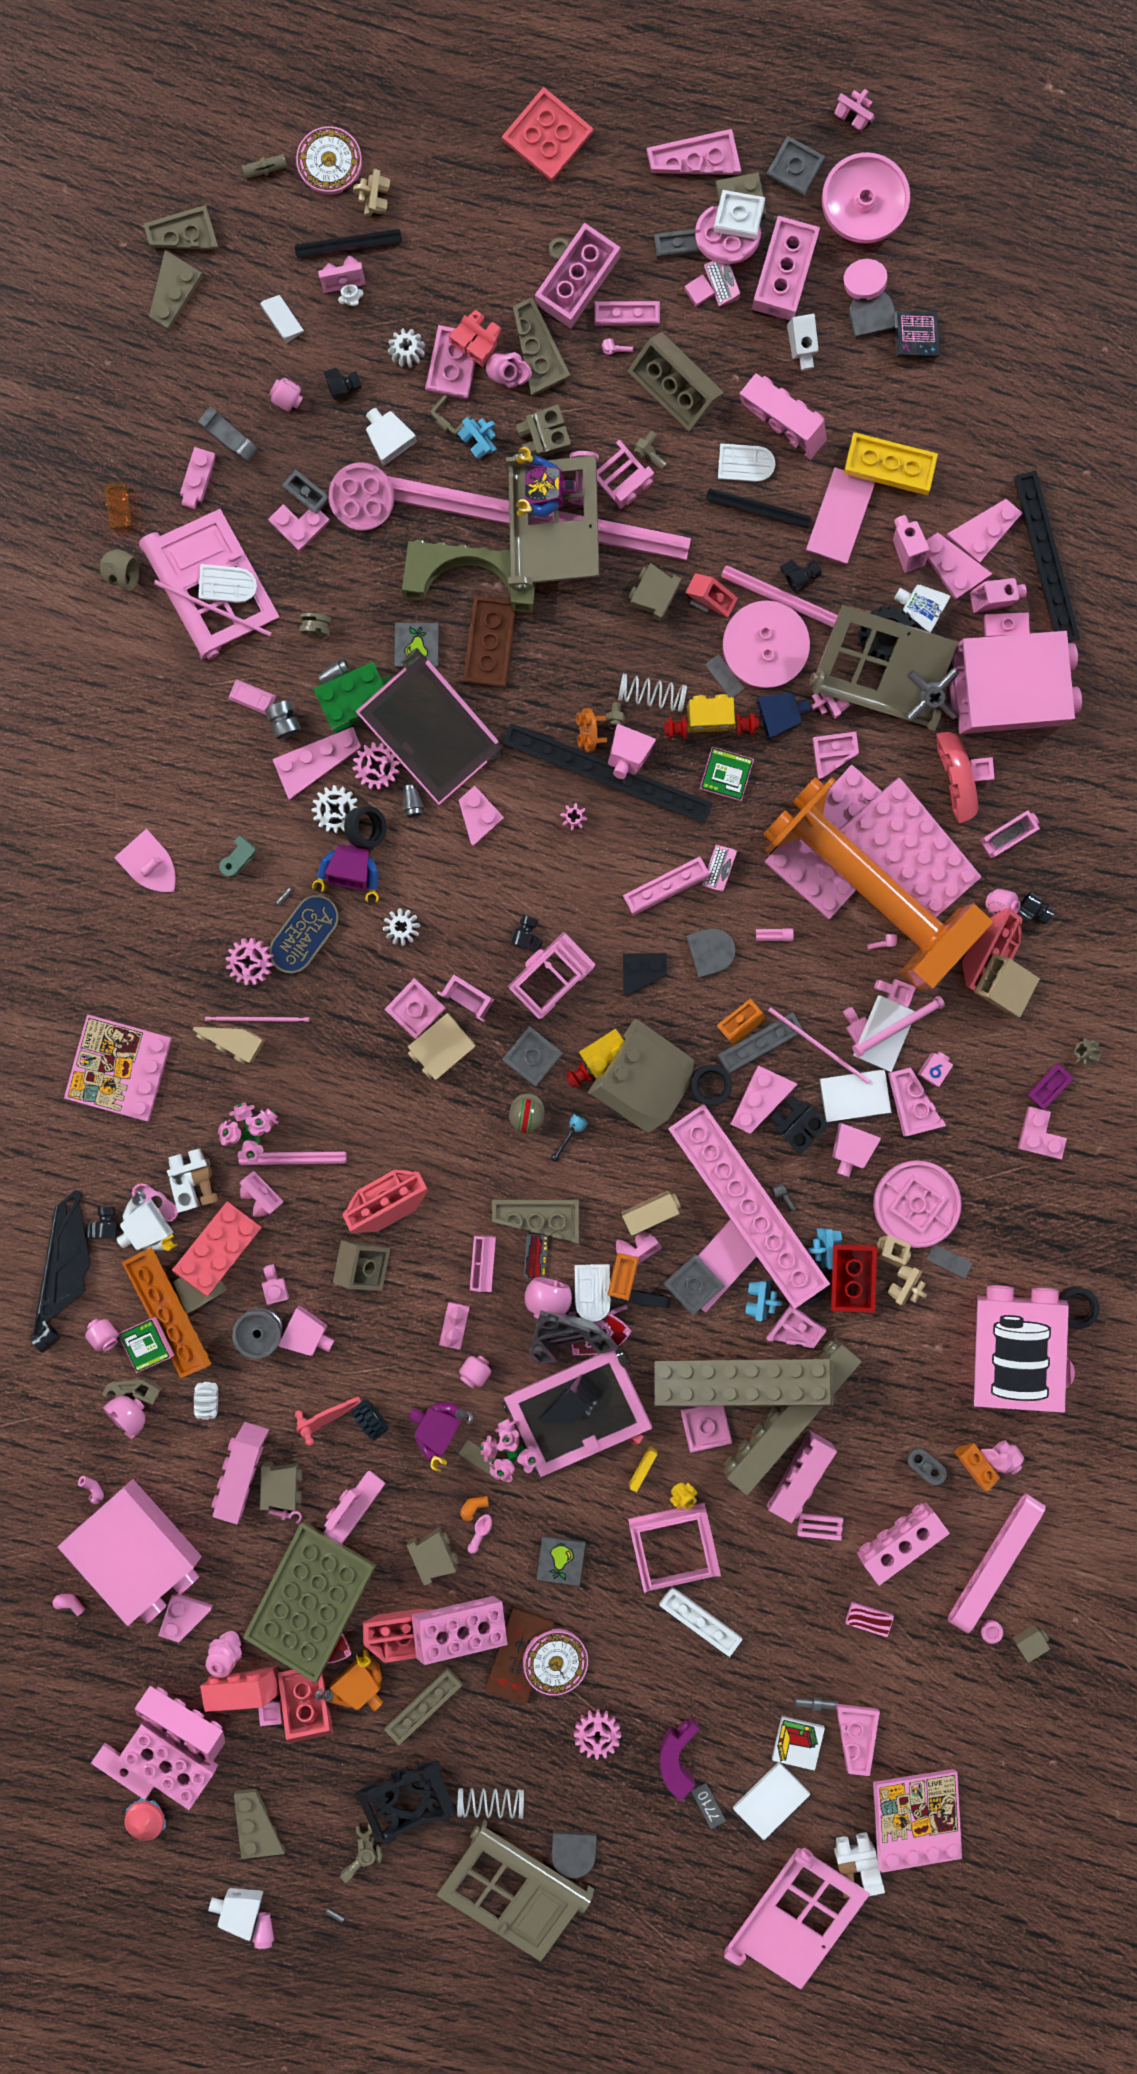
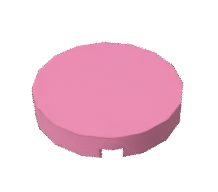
M858 260L852 263L844 274V288L846 292L858 300H861V298H866V300L874 299L885 290L887 285V270L883 264L876 260Z

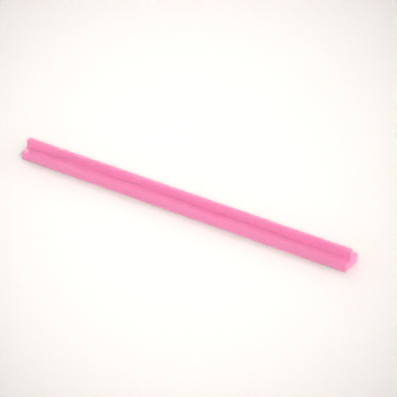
M388 476L394 489V502L510 525L509 501ZM559 511V522L584 519V516ZM554 512L546 517L529 515V525L554 523ZM598 519L599 544L682 561L687 560L691 538Z

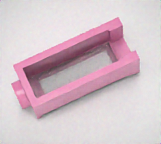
M1028 810L980 839V842L990 858H993L1039 830V821L1036 815Z

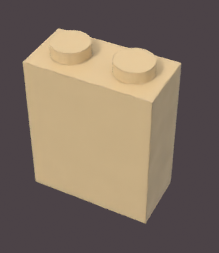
M994 953L974 993L1004 1012L1021 1017L1040 978L1010 958Z
M447 1013L408 1046L410 1049L408 1054L416 1063L418 1061L424 1066L422 1071L429 1079L433 1077L437 1080L472 1051L476 1045L452 1016Z
M665 1191L622 1211L621 1214L632 1236L678 1215V1208L681 1205L675 1193L671 1195L669 1191Z

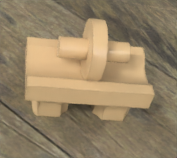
M373 169V174L369 175L368 186L367 179L361 178L360 184H356L353 187V192L359 195V202L363 203L366 197L364 215L368 217L373 213L384 214L387 209V200L378 198L377 193L387 194L390 179L380 176V170Z
M907 1266L900 1268L898 1276L907 1280L904 1287L902 1288L893 1283L888 1291V1294L896 1299V1303L904 1306L912 1291L914 1293L910 1298L911 1301L916 1303L919 1295L926 1298L927 1294L922 1291L926 1283L920 1281L915 1288L922 1271Z

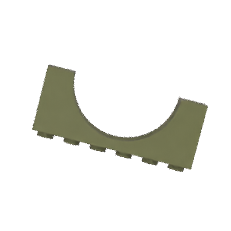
M422 540L408 541L402 586L403 599L425 601L429 587L438 576L449 569L468 565L487 569L503 581L510 594L511 611L533 613L536 583H533L531 589L523 591L514 590L508 584V577H511L510 550L494 551L486 547L476 549L466 545L449 546L441 542L430 544Z

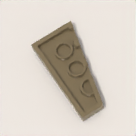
M533 297L513 306L523 359L532 371L531 378L528 380L532 397L569 379L570 373Z
M492 1199V1222L579 1244V1199Z

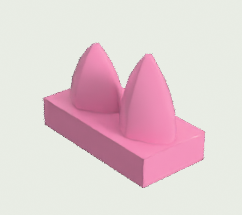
M351 256L346 258L343 266L335 267L328 263L323 270L318 271L323 293L341 290L349 284L355 286L366 285L361 262L358 263Z
M255 1171L251 1172L240 1182L241 1199L254 1198L256 1200L253 1207V1217L271 1214L284 1202Z
M645 1231L636 1234V1249L626 1241L619 1239L616 1241V1252L639 1257L638 1264L662 1248L657 1239Z
M448 1302L439 1345L461 1349L470 1306Z

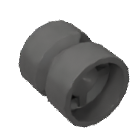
M290 700L278 702L265 709L268 721L273 723L271 729L276 740L293 736L302 730L298 719L293 717L295 710Z

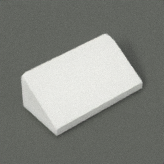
M280 295L260 303L262 309L286 344L304 332Z

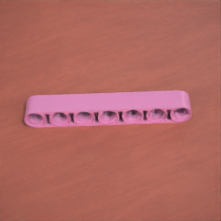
M1024 1494L1019 1499L951 1610L948 1622L966 1633L972 1631L1041 1519L1046 1507L1044 1504L1028 1494Z

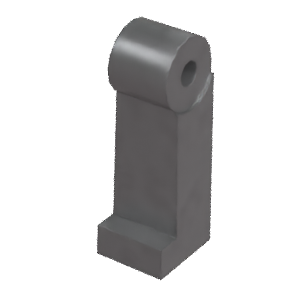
M211 406L199 419L200 426L248 464L259 452L258 448L251 441L245 438Z

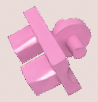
M864 89L860 94L854 90L851 97L856 99L857 102H854L842 93L837 99L839 103L834 114L845 121L850 110L856 113L857 116L851 125L860 132L869 122L872 123L875 118L873 113L862 107V104L870 108L872 101L866 98L869 91Z
M820 693L823 699L821 700L819 694L812 695L815 703L810 707L812 710L819 708L823 715L828 712L824 706L826 704L833 718L836 719L850 704L847 701L841 699L834 700L833 697Z

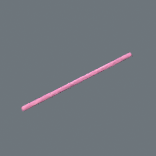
M155 580L154 582L155 585L161 588H164L172 593L184 597L192 602H195L203 607H206L247 627L259 631L267 636H271L272 634L271 632L263 628L251 624L243 619H240L232 614H229L221 609H218L210 604H207L199 599H196L157 580Z
M769 1008L768 1011L869 1084L870 1080L774 1009Z

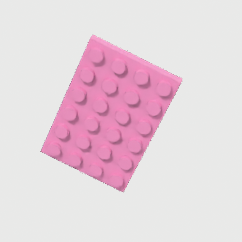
M851 764L828 790L823 815L840 829L882 791ZM801 839L778 846L764 862L828 920L856 890Z
M901 778L894 780L839 829L935 917L982 877Z

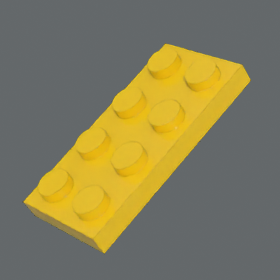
M854 432L843 474L928 495L938 454Z

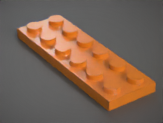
M152 1247L121 1262L150 1319L156 1316L174 1353L171 1360L180 1378L211 1365L208 1354L198 1339V1335L194 1331L188 1315L184 1311Z

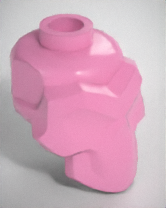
M515 352L507 354L495 353L488 359L486 364L488 377L497 383L505 384L508 388L524 384L532 375L529 365L522 361L521 356Z
M1006 1440L1001 1441L992 1449H981L980 1451L996 1473H1011L1013 1475L1022 1469L1023 1454L1016 1445H1009Z
M226 1632L219 1639H215L209 1644V1655L205 1666L207 1671L214 1677L223 1678L229 1675L236 1662L241 1658V1641L236 1632Z

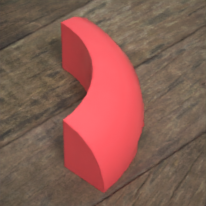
M951 732L937 733V751L951 782L949 789L952 810L958 822L962 823L972 819L978 812V797L973 771L961 738Z

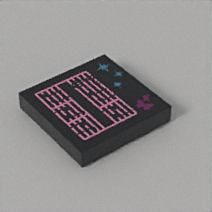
M896 311L894 313L896 357L937 358L940 356L937 312Z

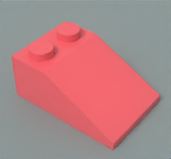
M295 1670L279 1672L278 1681L286 1740L289 1743H295L332 1735L333 1728L329 1703L324 1699L317 1700L315 1698L317 1690L322 1688L323 1692H326L323 1673L319 1681L314 1683Z

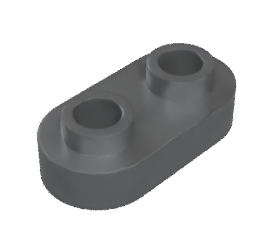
M919 1447L913 1448L908 1452V1464L932 1485H939L945 1481L947 1476L946 1469L928 1452ZM916 1455H921L920 1461H914ZM937 1469L938 1473L932 1476L931 1471Z

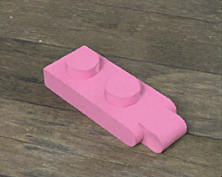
M194 447L180 491V496H183L182 506L195 509L197 502L203 501L215 463V453Z

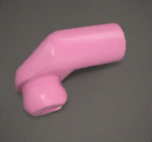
M81 1476L78 1480V1485L92 1493L88 1498L92 1504H98L104 1498L100 1485L96 1480Z

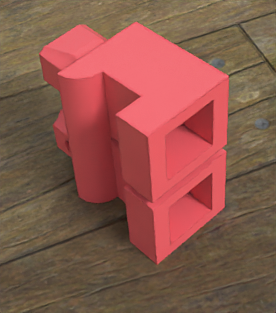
M474 310L468 317L464 315L456 330L453 329L449 334V343L484 367L497 347V339L501 333V328L494 322H491L485 330L480 326L485 320L484 316L477 310Z

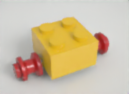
M727 694L715 695V698L706 699L704 695L693 696V699L689 700L687 705L688 724L686 716L682 717L681 721H673L672 717H668V722H664V735H668L669 739H673L674 735L681 734L683 739H687V732H715L736 729V736H740L742 731H749L750 735H754L755 731L759 730L758 717H754V713H750L748 718H741L740 714L734 715V697L728 698Z
M616 1029L579 1052L587 1066L585 1068L581 1062L579 1063V1069L575 1072L567 1071L569 1075L565 1078L572 1088L576 1086L579 1090L583 1081H593L589 1073L593 1074L595 1078L599 1074L603 1075L624 1043L623 1038Z

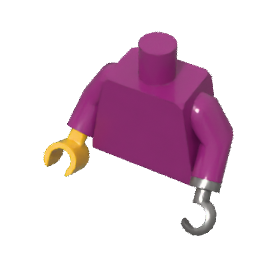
M452 1402L430 1405L426 1413L413 1408L408 1417L410 1421L418 1424L414 1433L416 1442L422 1454L431 1463V1468L438 1472H441L438 1468L439 1462L443 1465L447 1464L446 1460L439 1458V1456L442 1457L462 1419H466L469 1415L467 1424L473 1421V1414L470 1411H465Z

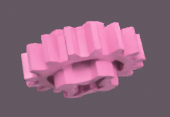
M372 742V748L364 745V752L357 751L360 756L359 759H353L358 764L352 767L353 771L359 772L355 776L356 779L363 778L361 785L365 786L369 783L370 790L373 789L374 785L377 786L378 790H381V785L383 784L389 788L388 782L390 780L396 782L393 775L400 774L395 769V767L400 766V762L394 761L396 759L395 755L390 754L391 751L388 748L384 749V743L377 747ZM379 752L385 754L386 756L378 757L375 756L374 753ZM367 757V765L362 769L363 761ZM372 758L375 762L381 764L379 766L381 775L378 771L372 769L374 767ZM391 764L390 772L386 776V768ZM373 775L378 777L379 780L375 781L368 779L367 777Z
M246 938L241 939V944L238 942L234 943L236 949L228 950L232 955L225 959L230 961V965L226 966V969L233 970L230 974L231 977L238 976L236 982L239 983L244 979L245 985H249L251 981L253 985L258 984V978L261 981H265L264 974L269 975L272 973L268 967L274 966V963L269 962V959L274 956L273 954H267L270 947L263 948V941L256 943L255 938H250L248 943ZM246 948L244 954L238 956L239 952ZM257 951L261 953L263 959L260 958ZM250 958V960H253V962L257 963L250 965L249 963H246V961L242 960ZM259 967H262L260 972L253 976V974H255V970Z
M599 1709L596 1710V1714H592L589 1710L588 1717L580 1716L582 1723L576 1722L575 1727L578 1730H574V1737H577L575 1745H581L580 1752L582 1753L586 1750L588 1758L595 1754L596 1760H598L599 1754H602L604 1758H607L608 1751L613 1754V1746L619 1747L618 1738H621V1732L618 1731L620 1725L619 1723L614 1724L615 1716L608 1718V1711H605L602 1715ZM597 1731L600 1732L599 1737H595Z

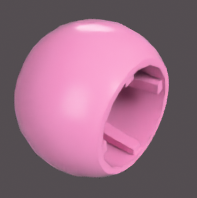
M536 1277L526 1288L525 1305L529 1311L534 1313V1317L537 1319L539 1318L540 1310L566 1314L572 1303V1293L570 1287L565 1283L549 1278Z

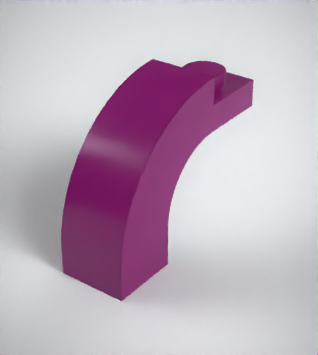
M692 1716L688 1721L684 1720L678 1726V1732L672 1727L667 1730L659 1750L662 1778L669 1791L679 1801H682L695 1787L694 1777L679 1762L682 1748L699 1730L698 1722Z

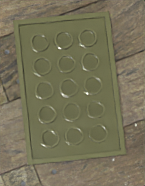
M305 1521L301 1522L243 1638L312 1682H318L377 1565Z

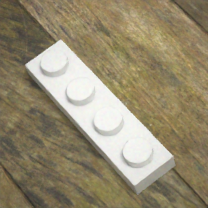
M671 1586L659 1603L660 1607L729 1657L742 1641L740 1635L673 1586Z

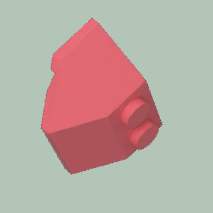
M1008 908L990 918L994 922L968 949L962 961L966 986L975 991L994 953L1013 960L1020 946L1023 918Z
M393 1170L357 1190L347 1210L342 1215L351 1233L377 1232L416 1211L428 1189L419 1172Z
M414 1609L379 1614L363 1622V1645L384 1663L416 1658L411 1615L430 1611L431 1609Z

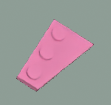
M1005 499L949 532L946 537L963 552L980 563L1022 512Z
M757 1066L730 1124L751 1134L794 1089L797 1083Z
M911 1068L888 1073L903 1136L946 1126L943 1119L936 1112L935 1106L926 1096L924 1088Z
M836 1704L846 1770L849 1774L870 1776L880 1711L876 1708Z

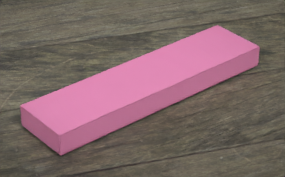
M698 857L623 895V898L634 916L709 878L710 873L701 857Z

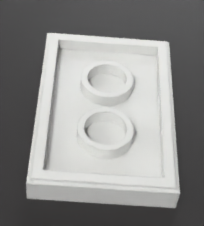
M878 995L858 1044L860 1045L915 1011ZM911 1025L864 1052L863 1056L858 1057L855 1053L853 1056L892 1072Z
M885 1069L861 1073L870 1080L869 1084L855 1074L819 1079L826 1122L891 1113Z
M778 1762L733 1806V1809L765 1840L810 1796V1792L781 1762Z

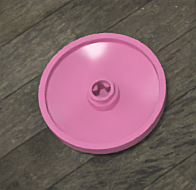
M857 153L841 160L829 173L822 192V208L829 225L840 236L857 243H873L893 234L902 224L910 204L909 184L903 171L892 160L876 153Z

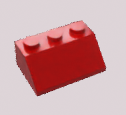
M857 1243L833 1245L831 1311L875 1313L877 1246L874 1244Z

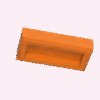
M617 1252L607 1293L608 1296L629 1301L639 1257Z

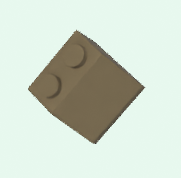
M341 1240L333 1283L348 1289L382 1291L390 1248L358 1241Z

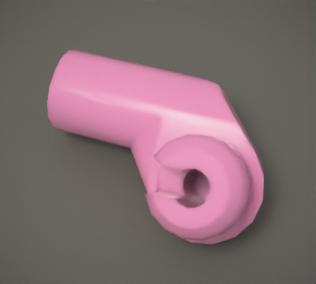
M59 1594L52 1602L55 1609L71 1608L76 1616H79L86 1610L74 1594Z

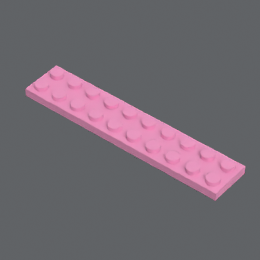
M704 1104L668 1128L793 1309L830 1285Z

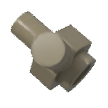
M650 431L645 439L640 438L634 445V453L642 459L645 456L648 457L653 464L662 470L666 462L656 455V451L651 446L657 434Z
M614 702L612 704V711L606 713V720L597 721V727L608 725L611 730H615L617 724L623 726L625 724V716L623 712H620L621 703Z

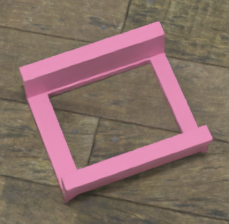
M704 1502L695 1504L689 1510L674 1508L628 1519L644 1593L709 1577H721ZM697 1520L708 1568L650 1580L640 1532Z

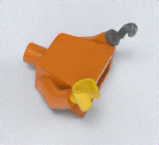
M364 1650V1655L362 1654L360 1657L356 1655V1660L332 1681L330 1690L323 1692L322 1688L317 1690L315 1698L317 1700L324 1699L329 1703L359 1710L367 1703L373 1711H376L383 1703L376 1694L382 1684L380 1664L369 1656L368 1650Z

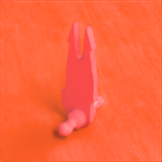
M359 1397L347 1400L315 1415L309 1420L303 1418L302 1411L297 1410L295 1412V1418L298 1420L296 1430L298 1434L305 1438L306 1445L312 1446L314 1440L311 1434L348 1413L361 1400Z

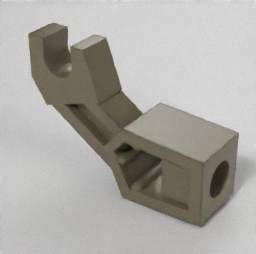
M147 1378L114 1380L106 1385L102 1395L106 1397L109 1391H114L115 1397H119L133 1392L134 1397L153 1405L163 1388ZM141 1384L149 1388L146 1394L138 1390Z

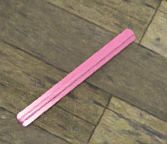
M724 567L721 575L722 578L834 627L838 615L732 567Z

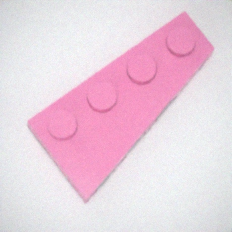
M732 129L647 148L651 173L741 175V167Z
M351 727L272 760L287 797L291 800L362 747L354 728Z

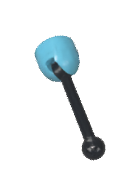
M576 1113L573 1114L569 1122L571 1131L557 1152L551 1155L552 1161L557 1162L559 1160V1155L573 1134L586 1128L589 1123L587 1120Z

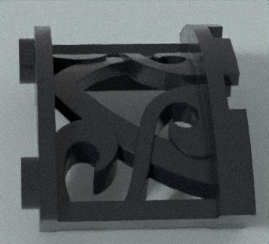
M439 1761L418 1763V1767L415 1769H408V1766L390 1773L391 1778H386L381 1783L377 1779L354 1794L357 1802H360L374 1834L375 1842L388 1844L393 1842L396 1836L411 1828L433 1821L444 1822L452 1818L453 1813L457 1811V1804H453L439 1771L442 1767ZM418 1781L420 1784L416 1787L413 1785V1782ZM405 1785L411 1792L423 1794L419 1805L414 1811L394 1806L400 1794V1786ZM386 1792H394L393 1798L387 1802L390 1796L386 1795ZM370 1802L379 1808L376 1814H374ZM434 1803H440V1806L436 1807ZM385 1812L387 1814L383 1825L387 1821H391L392 1825L382 1831L377 1819Z

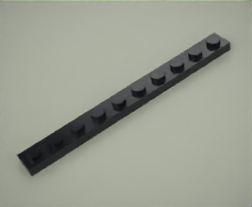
M512 723L503 741V745L702 824H705L713 805L709 801L638 773L633 775L627 772L624 779H619L613 775L615 767L610 766L608 761Z

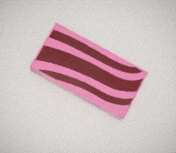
M851 1602L845 1623L888 1637L894 1616L887 1612Z

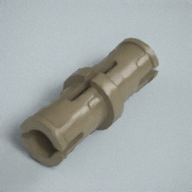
M284 154L267 159L262 157L260 161L242 165L246 180L263 174L268 176L270 172L288 168Z

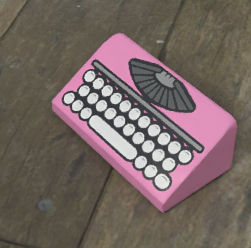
M715 261L705 264L704 268L711 287L715 292L714 295L718 306L720 307L739 300L740 291L730 264H722Z
M719 845L715 846L707 869L710 877L703 880L702 886L721 893L724 891L737 850Z

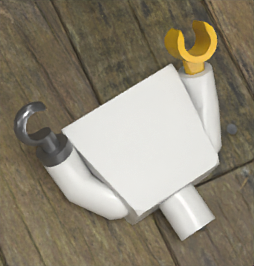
M137 1190L124 1211V1221L120 1224L124 1233L117 1237L118 1244L122 1248L132 1244L136 1250L141 1248L146 1250L152 1247L153 1251H169L177 1247L178 1244L171 1242V1238L174 1237L172 1234L174 1233L173 1230L163 1220L164 1217L150 1198L143 1203L146 1195L143 1191Z

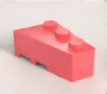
M278 1666L234 1673L223 1678L208 1677V1680L200 1686L205 1712L263 1708L280 1694Z

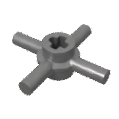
M953 668L939 683H926L912 670L907 677L921 689L920 702L907 714V718L913 722L927 707H939L951 719H955L958 712L945 701V688L960 673Z

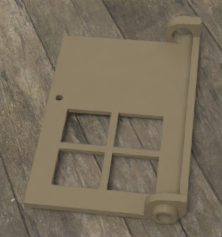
M523 454L506 457V463L509 466L511 577H508V584L514 590L523 591L531 589L533 583L599 577L596 455L548 460L561 469L562 473L583 471V492L564 494V500L584 498V519L559 522V508L554 511V523L529 525L528 513L523 517H519L517 511L523 508L515 506L520 499H525V468L529 464L527 461L523 464L517 462L516 458L518 456L525 458Z
M842 605L817 671L812 674L809 685L812 686L814 694L822 693L909 720L907 714L920 702L921 689L907 675L914 670L926 683H939L946 675L959 642ZM850 622L872 629L863 653L841 647ZM877 631L898 637L889 662L867 655ZM839 651L860 658L851 682L830 676ZM865 660L887 666L877 690L856 684ZM927 707L913 722L925 725L928 729L935 731L941 717V709L939 707Z
M483 1820L480 1826L476 1825L470 1834V1838H472L470 1847L436 1896L534 1958L542 1961L577 1911L580 1913L586 1911L592 1900L594 1889L588 1885L586 1890H583L487 1829L488 1822ZM483 1851L503 1863L491 1881L471 1869ZM506 1867L511 1868L526 1878L515 1896L495 1884ZM467 1873L487 1885L475 1903L456 1892V1889ZM491 1889L511 1901L499 1918L479 1906Z

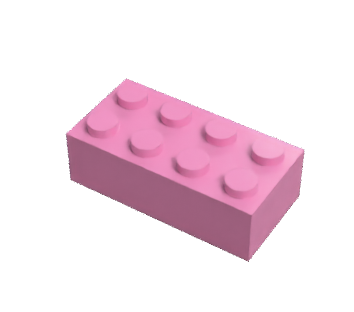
M584 223L536 292V305L571 329L619 260L621 247Z

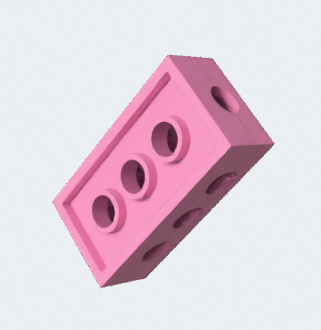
M782 216L777 217L752 310L787 320L795 317L820 227Z
M927 1502L916 1505L912 1509L911 1514L907 1517H900L895 1521V1525L889 1530L884 1529L877 1535V1539L871 1543L867 1542L860 1547V1551L857 1554L878 1585H881L950 1534Z
M494 1596L411 1615L416 1659L424 1665L507 1645L503 1604L501 1600Z
M144 1720L117 1761L189 1810L215 1773L218 1764L213 1761L209 1765L204 1761L206 1758L200 1752L196 1753V1755L193 1754L184 1745V1741H174L165 1733L167 1731L165 1728L160 1731Z

